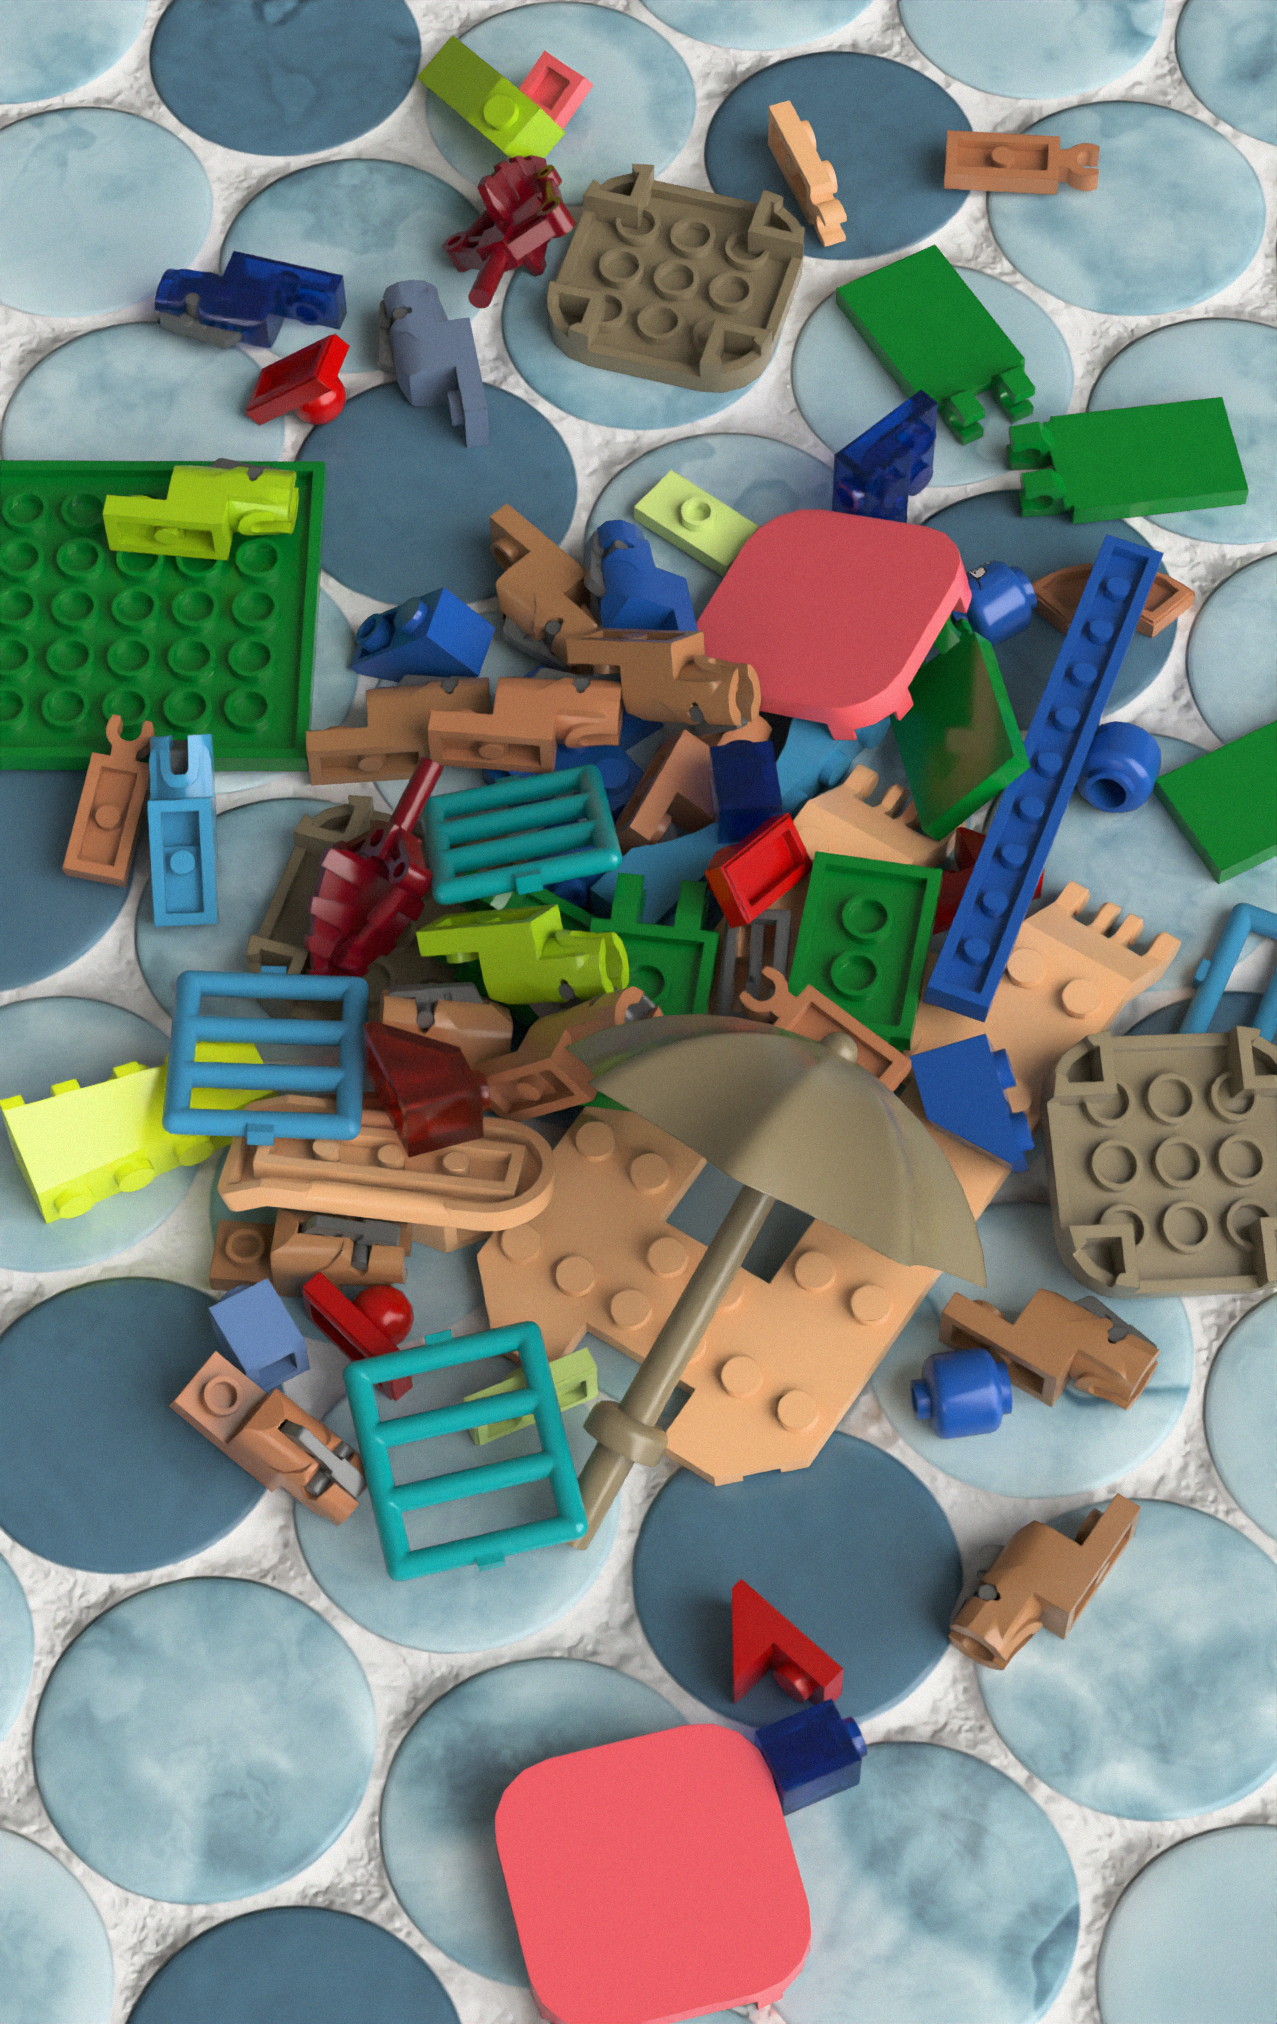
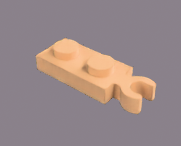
M790 100L769 106L768 146L809 225L814 224L818 238L824 247L846 241V236L840 223L847 221V216L840 201L833 196L834 193H837L836 175L828 160L821 161L816 151V140L810 123L807 120L800 121Z

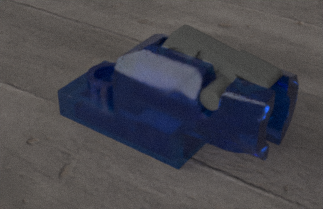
M233 251L223 276L213 272L168 268L159 282L155 296V310L159 311L157 324L160 328L168 329L185 337L191 336L221 349L229 348L236 342L271 348L277 339L285 318L298 320L306 325H320L340 330L347 314L343 275L238 251Z

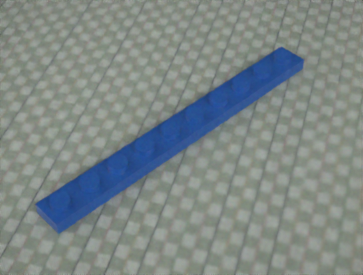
M1106 534L1023 743L1031 767L1005 788L928 982L923 1002L985 1023L1164 553Z

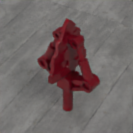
M521 155L510 158V164L504 160L493 166L495 172L482 177L477 186L487 210L481 213L466 232L462 231L452 235L442 245V249L458 272H464L469 269L479 270L468 295L469 302L477 308L482 309L490 305L504 272L520 267L523 264L535 277L543 274L547 265L545 261L547 243L550 242L551 238H559L567 234L575 226L576 222L563 203L562 194L558 188L562 183V179L553 165L547 166L545 158L533 155L523 158Z
M426 757L420 758L389 822L376 819L371 829L348 842L338 841L332 848L325 847L317 864L322 868L314 896L309 895L306 912L311 914L309 935L304 934V949L310 952L311 969L305 968L307 975L363 977L370 972L367 967L381 955L387 957L397 946L394 941L401 935L409 922H416L425 906L420 898L431 888L433 871L426 867L420 849L422 840L411 833L444 769L437 762Z

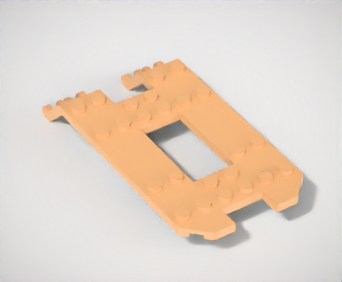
M858 764L844 784L807 801L793 820L812 863L815 851L933 868L946 861L953 851L957 828L940 842L929 835L925 837L916 832V829L921 825L914 800L910 802L902 815L897 817L909 795V790L899 784L892 785L886 791L879 805L871 807L864 803V800L875 790L879 777L877 772L863 764ZM964 821L958 827L966 828L967 822ZM811 872L767 908L791 910L792 924L787 984L791 974ZM1073 880L1066 885L1055 902L1024 920L985 1023L923 1002L928 982L939 955L929 950L911 1050H904L903 1055L910 1059L909 1056L986 1033L995 1051L1004 1048L1007 1050L1017 1086L1006 1089L1013 1113L1024 1110L1033 1138L1042 1127L1040 1115L1042 1084L1052 1065L1087 1035L1107 1031L1127 1002L1160 980L1175 958L1181 945V940L1163 931L1156 935L1148 949V953L1142 957L1130 951L1129 947L1135 944L1144 928L1143 919L1132 913L1127 916L1115 935L1107 938L1116 924L1122 909L1111 901L1104 903L1100 907L1093 923L1085 926L1076 921L1075 917L1080 915L1086 907L1090 893L1089 889ZM725 915L713 930L719 932L720 945L708 1015H717ZM752 924L740 926L732 1011L743 1012L740 1007L739 995L743 991L746 992ZM766 925L762 970L765 966L773 968L776 925ZM761 978L759 1001H766L770 999L771 988H768ZM912 1068V1071L901 1082L907 1087L899 1099L922 1122L945 1154L962 1185L975 1222H977L1011 1170L934 1129L927 1120ZM585 1106L553 1150L555 1158V1191L550 1203L532 1220L514 1228L494 1231L477 1254L490 1329L523 1321L535 1322L541 1329L549 1362L571 1354L586 1332H589L642 1365L708 1249L704 1244L665 1222L708 1161L684 1143L635 1112ZM817 1218L811 1223L770 1283L740 1267L676 1385L689 1393L691 1397L665 1432L668 1438V1445L664 1455L714 1486L744 1481L743 1476L780 1469L781 1473L809 1467L943 1271L920 1265L910 1267L902 1265ZM518 1351L502 1354L522 1366Z

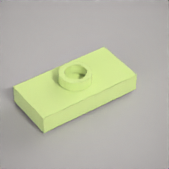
M670 470L634 506V519L722 577L726 575L744 544L760 528V526L673 470Z
M587 1347L549 1362L561 1412L596 1398L598 1395L597 1366ZM522 1367L509 1373L503 1382L463 1398L464 1402L526 1388ZM530 1414L471 1428L468 1431L475 1446H481L534 1424L535 1419L534 1415Z

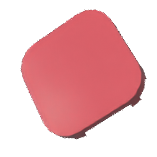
M800 509L777 516L756 530L740 550L696 622L698 631H703L705 656L733 663H745L754 668L758 675L761 690L759 711L825 723L828 725L833 740L856 741L855 729L876 724L892 713L900 721L911 709L914 703L908 686L951 612L967 613L972 593L957 545L943 532L927 526L823 509Z
M716 1724L683 1725L549 1758L524 1769L504 1790L495 1813L497 1855L530 1983L531 1995L542 2019L547 2018L553 2024H671L756 2002L757 2010L782 1999L783 1992L802 1972L811 1944L808 1900L772 1773L760 1750L739 1732Z

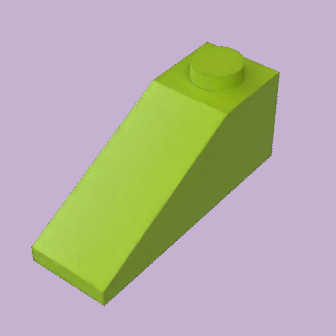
M453 35L416 77L509 159L521 155L523 158L530 155L545 158L566 134L537 104Z

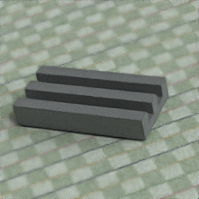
M766 909L749 923L752 924L746 992L756 1000H759L766 925H776L773 968L781 972L787 980L792 924L791 910ZM726 920L717 1015L752 1020L744 1012L732 1011L740 927L730 928ZM772 989L770 991V998L775 993ZM770 1021V1022H762V1023H767V1024H771V1025L774 1024L772 1021Z

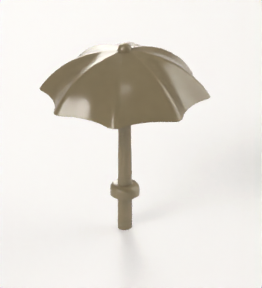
M686 1014L664 1015L626 1022L595 1032L566 1046V1049L582 1061L594 1075V1079L588 1082L589 1085L658 1126L697 1152L720 1171L744 1184L621 1402L611 1400L597 1402L592 1407L583 1424L586 1432L598 1441L577 1478L587 1516L588 1531L581 1539L565 1542L566 1544L580 1550H587L634 1463L636 1462L648 1467H657L667 1449L668 1438L664 1430L656 1422L776 1199L819 1219L902 1265L909 1267L914 1265L926 1266L987 1288L984 1255L975 1218L960 1181L945 1154L922 1122L886 1084L856 1062L858 1056L857 1045L848 1034L832 1032L824 1036L819 1042L767 1023L731 1016Z

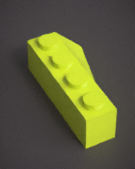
M196 1043L194 1062L264 1064L254 1044ZM169 1053L165 1057L163 1065L150 1068L147 1065L138 1064L137 1061L113 1067L112 1075L107 1081L85 1088H80L76 1078L51 1085L50 1094L52 1097L25 1105L21 1094L0 1100V1109L16 1163L46 1224L60 1218L78 1217L90 1210L96 1202L121 1191H137L147 1186L154 1177L181 1165L192 1166L201 1163L210 1157L215 1150L231 1144L233 1136L170 1134L163 1128L162 1113ZM192 1088L190 1108L243 1110L246 1105L254 1101L278 1097L279 1093L278 1091Z

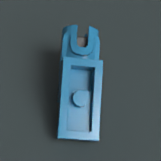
M212 734L187 735V740H173V735L149 737L151 800L147 801L154 927L218 924L219 907L216 871L218 842Z

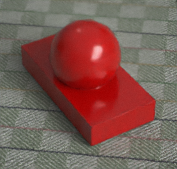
M336 334L329 335L262 368L246 406L245 414L259 425L291 410L295 412L299 419L311 425L328 424L334 421L345 406V387L338 374L350 345Z
M787 812L771 816L738 844H731L716 851L704 873L708 890L717 899L730 928L748 925L812 871L813 863L791 816Z
M318 1272L302 1286L307 1318L351 1362L399 1351L400 1349L396 1345L402 1343L411 1331L414 1321L413 1306L404 1292L391 1285L374 1284L360 1291L353 1302L346 1298L321 1272ZM411 1376L375 1384L390 1400L393 1399L395 1402L413 1387Z

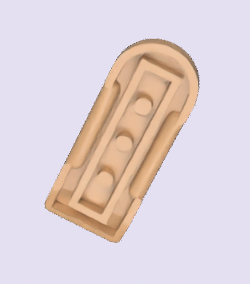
M288 1094L254 1101L246 1105L243 1110L335 1113L336 1101L326 1098ZM362 1108L361 1131L352 1140L274 1138V1146L247 1145V1137L233 1136L217 1189L228 1209L235 1212L270 1206L476 1231H499L520 1226L535 1218L547 1207L555 1191V1158L550 1145L544 1137L532 1128L516 1121L476 1115L463 1120Z

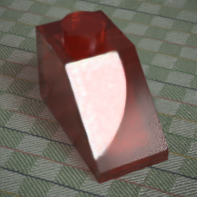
M377 1021L363 1024L366 1073L409 1158L484 1137L483 1109L490 1108L491 1106L488 1084L481 1070H471L460 1047Z

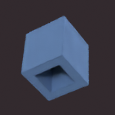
M268 1278L252 1286H237L225 1293L217 1304L208 1308L215 1338L227 1359L263 1391L267 1392L310 1369L305 1339Z

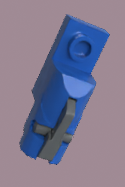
M609 520L599 526L584 546L583 563L585 564L584 585L597 597L603 627L698 631L686 578L655 566L650 543L645 539L643 532L636 525L623 520Z

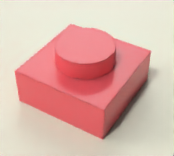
M544 51L519 87V90L564 129L593 87V84Z

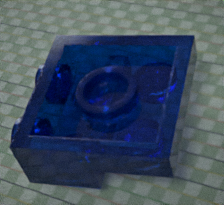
M923 390L918 391L834 455L832 511L907 523L908 495L915 496L928 485L934 472L933 461L938 403Z

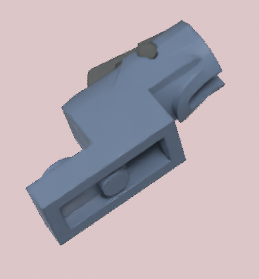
M400 281L387 287L383 295L384 300L380 302L379 369L396 375L397 382L411 405L431 407L448 404L451 425H463L467 448L490 445L488 408L470 317L448 320L439 300L437 288L426 281Z

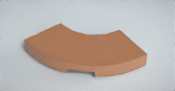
M1091 563L1063 568L1031 584L1037 599V607L1034 610L1065 636L1093 569ZM1157 572L1136 630L1152 639L1193 605L1195 592L1174 578Z

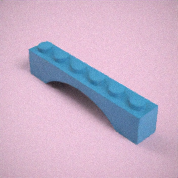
M887 716L876 724L855 729L857 739L852 741L833 740L828 725L825 723L792 717L786 744L774 768L749 798L728 815L717 820V827L716 822L697 832L664 843L631 848L622 857V863L618 869L606 872L590 888L591 914L598 918L611 919L618 872L644 875L643 889H646V901L642 923L674 926L682 880L707 882L704 871L707 869L714 853L728 845L738 844L771 816L788 812L792 820H794L807 801L815 798L825 787L829 789L834 788L842 781L851 766V761L865 747L869 750L873 749L882 741L889 730L891 720ZM707 889V896L709 897L708 908L711 909L718 904V901Z

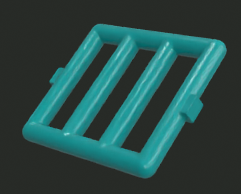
M592 764L520 778L518 774L495 779L494 784L429 797L420 815L428 869L433 871L431 882L432 895L434 900L440 905H451L518 891V895L544 890L543 885L614 871L622 863V853L602 774L599 768ZM578 791H580V793H581V794H576V795H571V796L556 798V799H552V800H547V801H542V802L527 804V805H523V806H518V807H513V808L498 810V811H494V812H489V813H484V814H479V815L469 816V817H465V818H460V819H455V820L446 821V819H448V818H453V817H458V816H462V815H467V814L482 812V811H486V810H491V809H496V808L511 806V805H515V804H520V803H525V802L540 800V799H544V798H549V797H554V796L569 794V793L578 792ZM587 818V821L453 849L450 848L453 845ZM588 846L594 847V849L455 877V874Z
M523 1321L452 1338L451 1330H445L424 1335L425 1345L353 1361L345 1366L343 1370L344 1385L388 1576L392 1580L402 1582L473 1564L478 1565L479 1572L506 1566L504 1557L578 1540L586 1535L588 1531L587 1516L542 1332L535 1322ZM518 1351L526 1388L381 1422L373 1389L374 1384ZM530 1414L534 1415L542 1448L541 1452L395 1486L387 1448ZM549 1478L558 1516L410 1551L402 1516L403 1512Z

